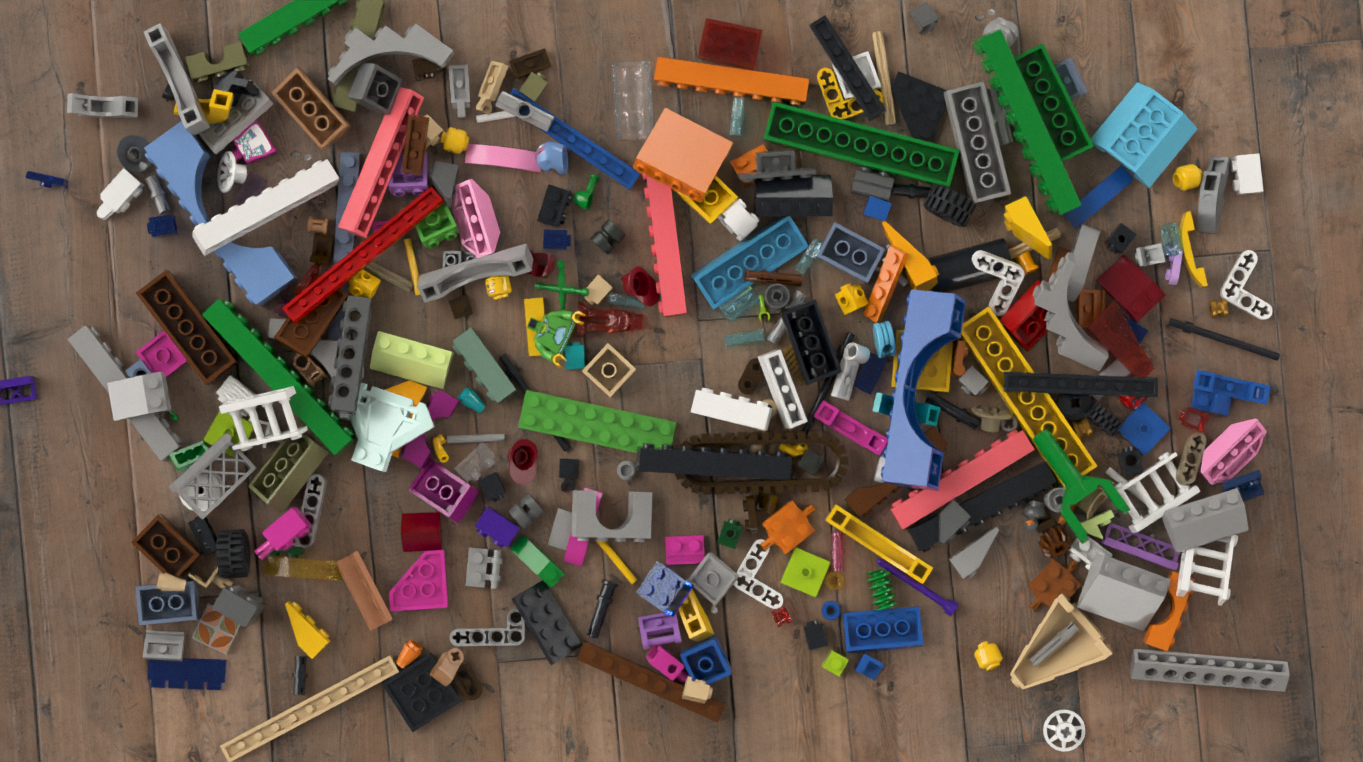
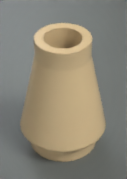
M166 572L165 574L160 573L157 589H161V591L184 592L186 580Z

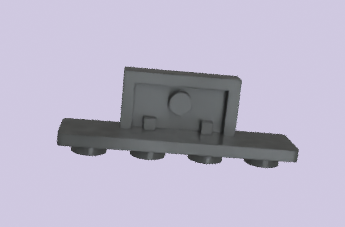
M794 150L755 152L756 172L738 173V178L743 180V182H754L756 178H762L763 181L774 180L773 177L792 179L794 175H800V178H809L811 174H816V169L813 167L795 168Z

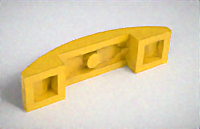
M1191 211L1183 213L1181 219L1179 246L1183 249L1182 260L1189 275L1202 288L1208 286L1204 267L1196 269L1188 236V232L1195 230Z

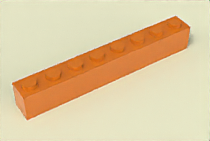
M657 57L654 82H657V85L662 87H669V84L677 85L676 88L688 90V87L695 88L697 92L706 93L707 90H712L717 95L733 93V97L744 98L746 95L752 96L753 100L763 101L764 98L781 104L782 101H787L793 106H801V104L806 103L809 79L663 57Z

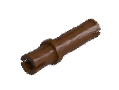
M746 269L744 272L745 282H759L761 285L778 283L801 287L803 281L801 274L768 272L764 269L762 271Z

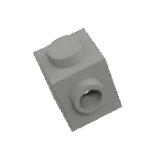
M970 366L957 380L962 385L961 389L968 396L970 394L973 396L981 395L988 388L986 384L989 382L973 366Z

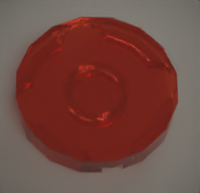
M315 263L312 265L296 288L294 296L300 294L311 284L315 276L318 275V271L321 269L320 266Z

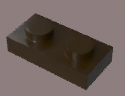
M545 48L509 61L516 80L530 75L531 72L537 73L552 67Z

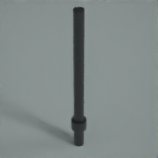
M1170 318L1168 323L1170 326L1182 329V332L1194 333L1276 361L1280 357L1279 353L1194 326L1193 323L1188 321L1182 322Z
M847 333L842 345H839L836 351L838 353L839 365L846 346L852 342L855 336L852 333ZM836 374L825 379L807 418L808 422L802 428V430H806V437L816 419L813 416L822 401L825 400Z
M506 353L500 356V360L507 368L506 372L510 377L514 378L523 393L525 394L526 390L531 391L519 374L520 370L516 365H513ZM554 436L564 452L570 449L564 437Z

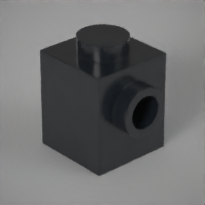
M1120 223L1105 243L1111 252L1121 254L1137 234L1123 223Z

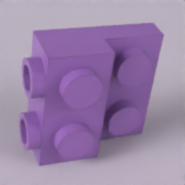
M402 152L389 181L390 194L396 197H403L405 193H413L414 196H420L429 188L428 153L425 152L422 175L402 172L404 152Z

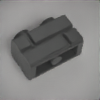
M861 167V170H856L850 193L866 197L872 196L888 202L894 178H890L891 174L880 172L875 174L872 173V169Z

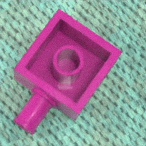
M298 507L291 508L262 532L267 541L254 551L256 554H260L258 557L261 560L274 549L276 551H287L295 544L294 540L297 537L298 539L302 538L310 532L309 527L312 524Z

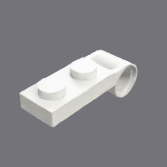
M849 343L846 346L840 362L842 372L836 376L831 396L849 401L859 363L867 362L870 357V351L867 347L856 343Z

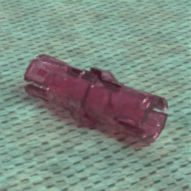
M843 532L830 533L831 550L829 551L832 554V571H844L843 554H845V550L843 549Z

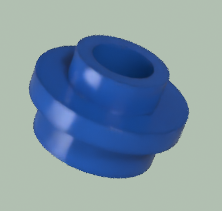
M827 601L823 604L821 613L825 619L835 620L840 615V606L836 602ZM829 607L834 608L833 614L827 612Z

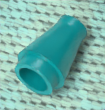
M466 387L457 398L461 404L475 410L479 414L486 407V404L472 388Z

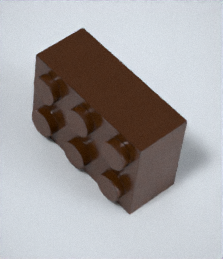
M158 514L131 542L163 574L166 572L178 578H181L203 555L162 514Z

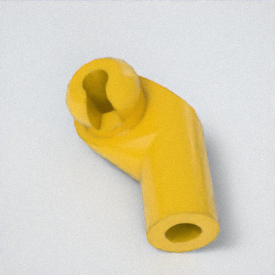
M439 434L437 437L434 436L432 442L435 454L440 462L444 463L449 459V456L442 447L446 439L442 434Z
M807 443L795 445L781 444L779 449L787 452L791 457H797L805 454L808 445Z

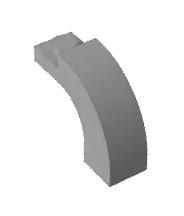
M70 93L67 97V113L97 118L138 117V98L127 96L97 97Z

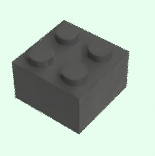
M361 62L348 98L374 113L389 115L403 80L377 64Z

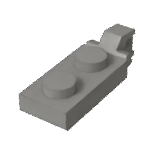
M468 64L449 66L451 104L453 109H457L458 118L464 119L466 118V108H470L471 103Z

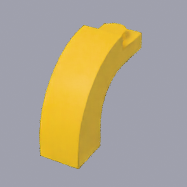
M214 89L211 99H198L209 124L221 123L228 118L233 102V93ZM175 104L173 112L174 115L179 116L177 104Z

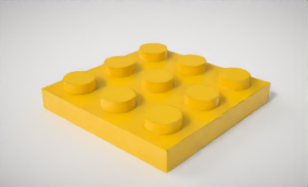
M896 330L895 334L896 354L893 358L891 387L895 388L897 384L895 375L899 371L900 364L898 362V355L902 351L901 335L905 330ZM953 341L938 350L927 362L919 377L916 389L949 392Z

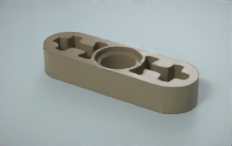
M1193 433L1186 440L1176 473V480L1180 485H1189L1196 479L1206 446V438L1202 433ZM1195 438H1197V442L1200 443V444H1198V445H1196V446H1195L1196 442L1193 440V439H1195ZM1188 454H1192L1195 457L1194 464L1188 462ZM1186 472L1187 477H1189V479L1185 480V476L1183 475Z

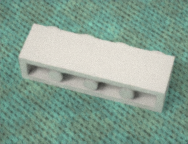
M773 350L758 356L784 428L791 429L808 422L782 351Z
M702 388V391L696 390L691 413L768 431L773 410L768 407L769 403L757 401V404L749 403L750 399L739 396L737 400L731 398V394L724 392L716 395L713 394V390Z

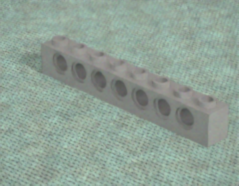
M1133 649L1130 662L1131 679L1285 692L1290 676L1288 662Z

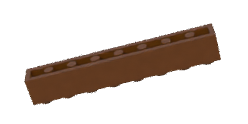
M586 640L578 655L577 660L717 723L726 706V703L713 697L707 699L705 704L682 699L684 684L675 680L672 681L660 673Z

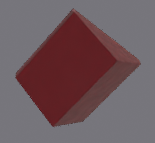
M440 512L402 513L401 540L403 552L442 550Z

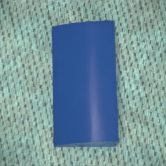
M919 606L843 613L846 654L923 647Z

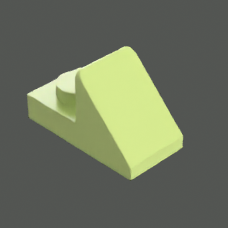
M1106 510L1091 517L1089 520L1081 522V525L1087 534L1103 539L1097 525L1100 524L1102 527L1111 522L1110 519L1114 517L1112 510Z

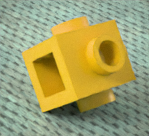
M362 269L349 280L348 283L351 285L348 292L356 297L372 298L381 280Z
M851 283L840 287V292L835 294L844 315L869 304L859 283L853 286Z

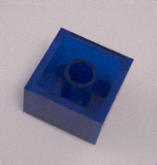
M656 561L636 593L664 613L674 617L694 584L666 565Z

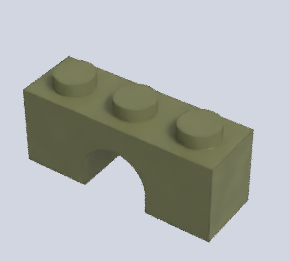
M238 42L223 46L224 58L219 64H210L208 56L204 52L185 57L191 79L194 82L204 83L209 81L208 78L216 76V78H221L231 71H245V68L250 67L244 44Z

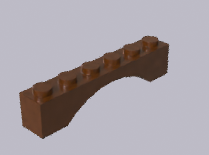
M931 427L924 433L937 449L943 453L947 451L945 447L948 443L935 427ZM884 482L871 487H858L843 500L857 517L863 516L865 518L873 511L871 507L876 503L881 505L888 499L886 497L891 491L895 493L902 486H894Z

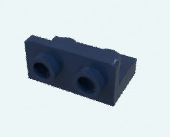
M1259 470L1225 481L1222 483L1221 491L1223 493L1237 488L1243 502L1264 495V489L1261 485L1262 475Z

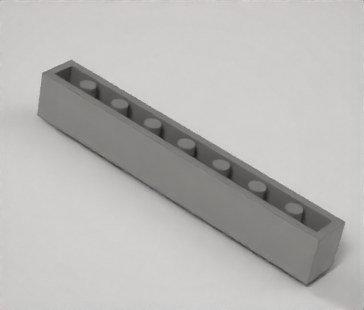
M85 325L67 340L109 393L107 383L130 377L122 369L124 365L118 357L114 358L110 353L112 351L110 346L105 341L102 343L99 339L100 334L94 326ZM157 413L128 418L160 461H165L169 458L170 453L182 448L180 437L175 432L172 434L168 428L170 427L169 423L164 417L160 418Z

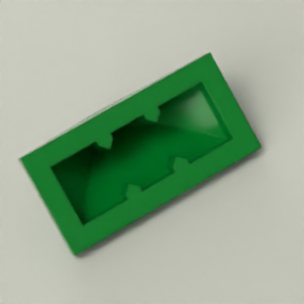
M204 441L172 452L169 454V457L177 471L185 472L208 450V447Z

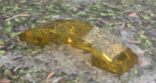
M267 555L265 560L264 574L336 581H341L342 576L335 563L337 561Z

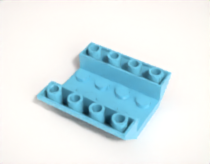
M1137 82L1092 136L1091 141L1101 152L1104 153L1106 151L1132 171L1137 180L1150 188L1198 128L1185 113L1158 92Z

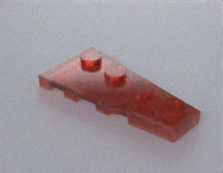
M1113 300L1086 328L1134 377H1147L1155 368L1137 341L1134 332L1127 324L1124 315L1117 307V303Z

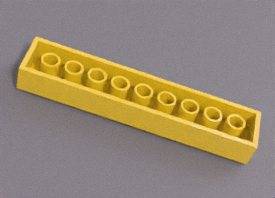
M989 306L964 322L961 339L966 341V346H968V349L1043 460L1047 461L1032 439L1044 429H1049L1081 475H1085L1096 468V463L1048 393L1003 391L1004 372H1034ZM1048 463L1052 473L1054 474L1062 488H1065L1063 482L1060 480L1058 475L1055 473L1053 468Z

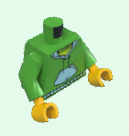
M553 311L548 315H544L542 321L531 317L528 322L527 328L536 332L533 338L535 347L543 358L554 363L558 368H562L558 364L560 360L567 361L561 354L575 324H584V322L578 320L581 315L586 316L582 312Z

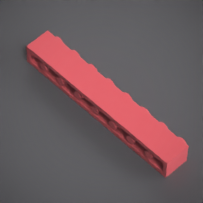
M400 87L390 114L385 115L338 226L350 234L364 238L367 237L404 148L409 115H417L424 100V97L415 91Z
M642 174L643 180H647L648 187L644 188L645 199L650 201V206L646 207L648 218H652L649 232L650 237H654L655 244L651 245L652 256L657 257V263L654 264L655 275H659L660 281L656 283L657 294H661L662 301L658 302L659 312L664 313V317L687 314L671 187Z
M1017 429L1007 434V439L1003 441L998 439L990 444L992 448L987 451L982 449L976 452L974 459L970 461L965 459L957 464L959 468L954 471L950 468L943 472L938 491L926 489L919 491L917 488L908 494L909 498L903 501L901 498L892 503L893 507L890 511L900 528L908 527L1034 451L1035 449L1024 431H1017Z

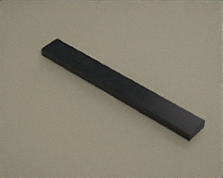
M1004 372L1003 391L1158 397V378Z

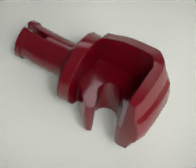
M530 250L533 257L532 271L527 272V274L542 279L548 278L555 269V257L546 253H533Z

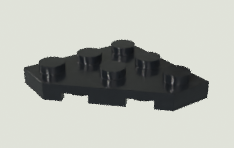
M898 71L891 91L906 122L912 138L932 143L946 108L943 92L947 90Z

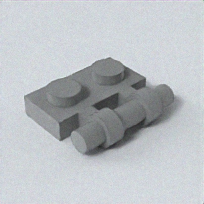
M469 547L465 586L485 588L486 580H490V588L498 589V583L501 581V575H499L500 564L503 562V558H501L502 550H494L493 557H488L489 549ZM487 563H493L492 574H486Z

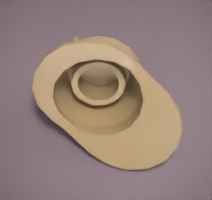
M1098 487L1076 503V505L1087 514L1086 519L1089 520L1108 496L1102 488Z

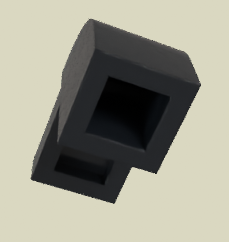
M238 71L226 73L218 80L214 87L216 90L233 93L231 105L233 107H236L242 94L257 96L259 92L254 82L244 77Z

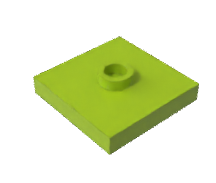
M219 411L203 440L213 445L223 435L228 433L232 437L231 441L234 444L239 443L240 439L232 415H229V412L221 414ZM241 418L247 438L249 439L254 431L251 422ZM228 447L225 453L234 457V452Z
M795 547L780 583L816 597L831 562Z

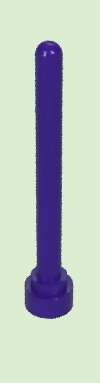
M883 558L877 559L879 566L890 571V573L942 606V609L945 610L944 613L950 617L959 605L954 600L950 601L949 599L945 600Z

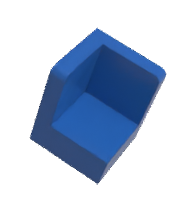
M870 196L862 216L886 221L892 203Z
M863 652L854 670L875 680L881 668L885 665Z

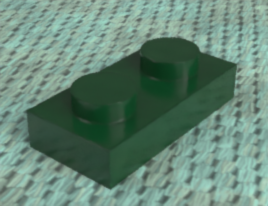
M292 546L287 551H276L274 549L268 555L280 556V553H287V557L299 558V555L304 554L305 548Z

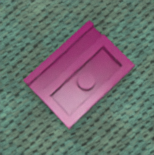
M704 535L665 537L666 565L701 563L705 558Z

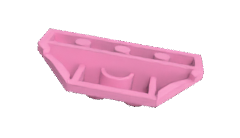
M473 179L455 185L451 209L460 231L459 236L462 245L477 258L495 253L500 230L489 195Z
M1256 418L1231 424L1204 450L1201 473L1211 485L1231 480L1258 454L1263 437L1267 433L1262 424Z

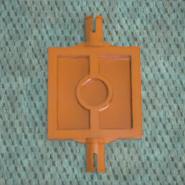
M790 500L762 523L769 538L760 544L761 547L766 551L771 545L775 544L783 554H787L815 531L807 518L809 514L815 511L813 505L809 504L805 509L801 510L793 500Z

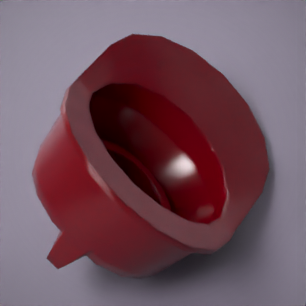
M636 266L629 273L621 277L623 289L628 296L635 297L640 303L648 307L654 306L658 302L659 294H657L656 282L642 267Z
M520 439L515 442L507 455L509 474L512 480L519 485L531 483L537 472L538 449L535 443L528 439Z

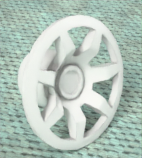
M231 151L223 154L218 167L217 180L222 193H227L233 183L243 184L247 176L246 166L236 164L234 154Z
M1065 709L1058 710L1046 719L1043 734L1046 742L1055 750L1071 751L1082 743L1085 737V725L1081 717L1075 712ZM1068 713L1071 715L1067 721H1063L1059 714ZM1054 716H1056L1058 721L1057 726L1048 724ZM1074 716L1079 720L1081 726H1073L1071 724ZM1047 728L1055 731V735L1050 739L1047 735ZM1081 729V737L1077 740L1075 738L1076 731ZM1059 738L1062 742V748L1055 746L1052 742ZM1072 740L1076 742L1075 745L1065 748L1066 742Z

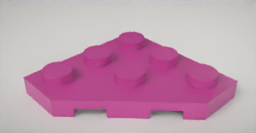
M445 550L424 551L399 582L390 590V611L448 607Z

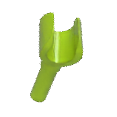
M759 295L761 310L758 315L759 320L762 322L761 315L766 313L769 321L770 314L766 311L764 295Z

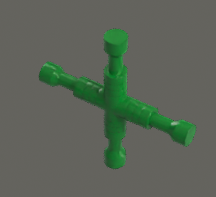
M557 261V267L559 268L558 285H546L541 282L535 283L536 290L547 289L548 291L558 292L560 311L565 310L566 293H578L583 296L589 295L588 288L577 289L576 287L566 286L564 274L565 261Z

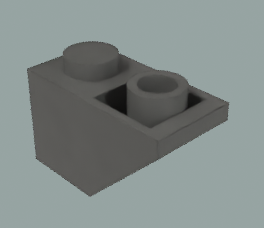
M927 2L910 10L908 13L919 34L923 31L927 34L937 26L939 17Z
M952 500L939 513V542L941 544L945 542L949 544L956 537L954 533L959 528L963 530L970 523L968 519L971 516L955 500Z

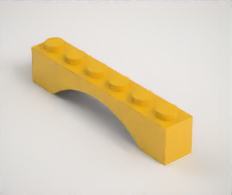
M836 504L825 518L826 522L921 584L925 582L933 567Z

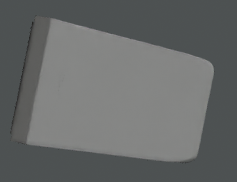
M558 508L548 545L563 550L567 549L572 531V512Z

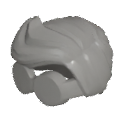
M1001 17L989 22L983 30V35L993 30L1001 29L1010 48L1019 35L1016 24L1006 21Z

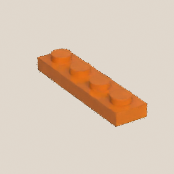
M896 246L889 247L868 300L869 304L866 305L863 315L875 323L882 322L909 255Z

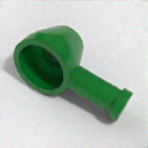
M591 174L586 191H577L575 193L573 202L580 208L589 210L593 201V191L600 178L599 176Z

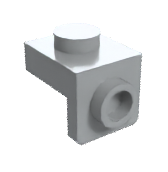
M1164 243L1136 248L1135 259L1140 267L1167 262Z

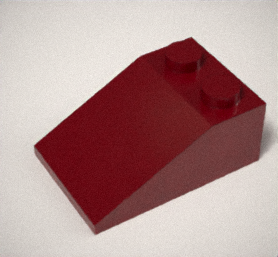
M1122 255L1096 280L1134 323L1142 319L1166 296L1155 282L1125 255Z

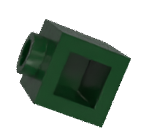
M729 519L728 522L724 521L717 543L735 549L743 528L739 526L740 522Z

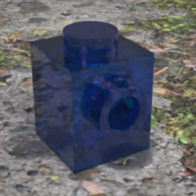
M174 215L149 218L147 230L153 238L178 235Z
M544 229V250L567 251V246H571V235H568L567 230Z

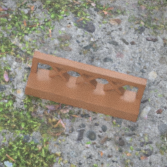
M358 551L335 562L370 631L391 621L392 617Z

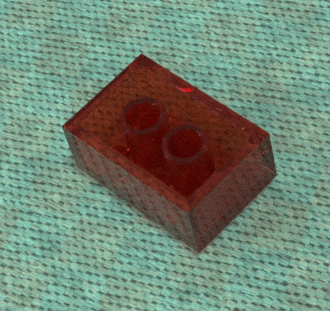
M706 18L698 59L754 71L762 30Z

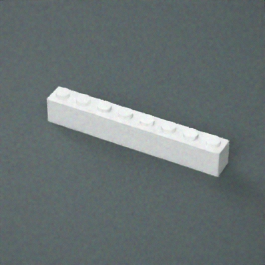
M328 159L323 162L321 160L317 161L312 165V168L300 170L295 174V177L291 179L285 178L278 183V186L274 188L268 187L262 191L261 195L257 197L251 196L244 204L240 206L234 205L227 213L223 215L218 214L210 222L197 225L193 230L192 237L203 255L206 256L338 185L339 177Z

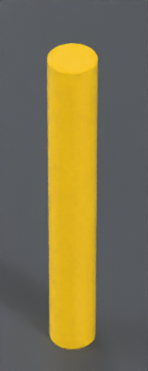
M411 238L404 239L415 295L419 296L421 295L417 288L419 273Z
M596 541L631 584L638 580L606 541Z

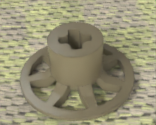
M977 405L971 409L974 414L982 417L980 428L988 432H998L1001 420L1013 417L1011 411L999 407L1000 412H997L998 407L995 406L992 411H989L988 407L984 405Z

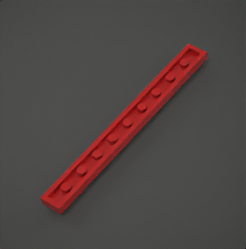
M432 187L428 188L282 307L284 312L296 324L442 205L444 200Z

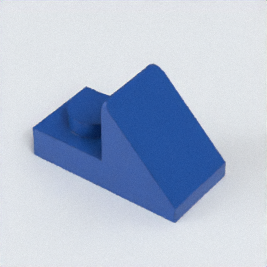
M1194 390L1190 409L1228 417L1232 398L1218 393Z

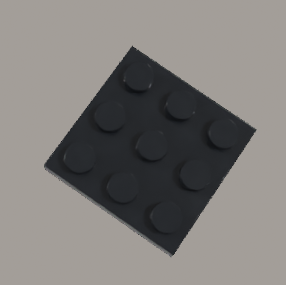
M431 652L382 683L412 733L462 701L451 683L448 686H444L430 676L431 670L437 663Z

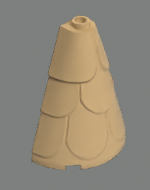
M1062 593L1054 600L1042 623L1039 624L1031 641L1025 646L1011 671V681L1017 688L1021 687L1023 690L1054 680L1057 676L1099 662L1113 654L1110 645H1105L1103 642L1105 637L1082 609L1076 607V603L1071 604L1069 602L1071 599L1067 595ZM1072 621L1080 631L1067 641V644L1064 643L1040 665L1035 667L1030 662V657L1057 635L1056 632H1061Z

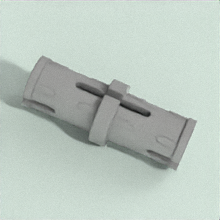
M157 175L147 177L145 181L151 192L150 197L154 200L159 215L170 212L171 209L165 198V190H162Z

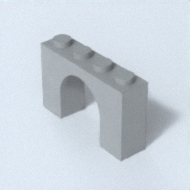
M573 490L572 537H577V541H589V537H596V541H608V538H615V542H626V538H633V542H645V538L651 539L652 492L629 491L628 515L625 522L618 528L607 529L599 523L596 516V491Z

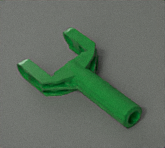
M1044 429L1033 437V442L1065 485L1060 514L1082 544L1089 540L1087 532L1069 506L1075 505L1095 491L1098 485L1103 489L1115 508L1120 510L1123 515L1130 511V508L1110 480L1084 476L1079 473L1049 429Z

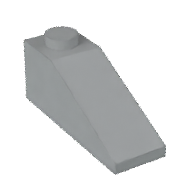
M997 526L988 530L948 559L962 579L965 577L969 579L977 573L975 570L981 565L999 531Z

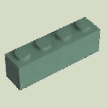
M469 328L453 340L455 344L453 349L458 356L461 354L466 359L464 364L469 371H475L477 374L475 379L481 387L485 385L488 389L486 394L492 402L496 400L497 403H500L517 391L473 328Z

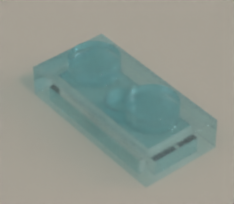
M748 285L719 306V309L730 323L761 300L753 288Z

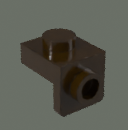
M315 234L309 262L318 266L328 265L332 259L334 237Z

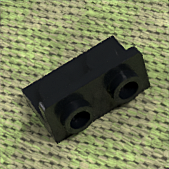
M548 184L537 221L557 228L560 227V224L564 225L567 216L564 211L566 206H570L573 197L570 195L571 191Z
M199 516L195 517L188 524L203 555L208 556L216 552L217 536L207 516L204 519H201Z

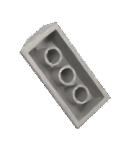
M1237 488L1166 510L1162 517L1176 553L1249 530L1245 505Z

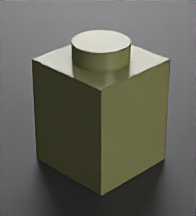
M531 72L519 92L537 103L549 86L548 82H546L547 78L539 72L537 74Z

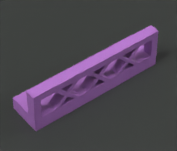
M1111 522L1107 525L1101 544L1163 567L1177 570L1179 565L1177 560L1180 552H1175L1172 561L1165 559L1162 551L1168 548L1174 550L1173 545L1138 532L1132 533L1130 529ZM1112 527L1119 530L1121 538L1117 540L1108 538ZM1135 535L1140 544L1134 547L1130 546L1126 538ZM1154 542L1158 551L1149 553L1146 551L1144 544Z

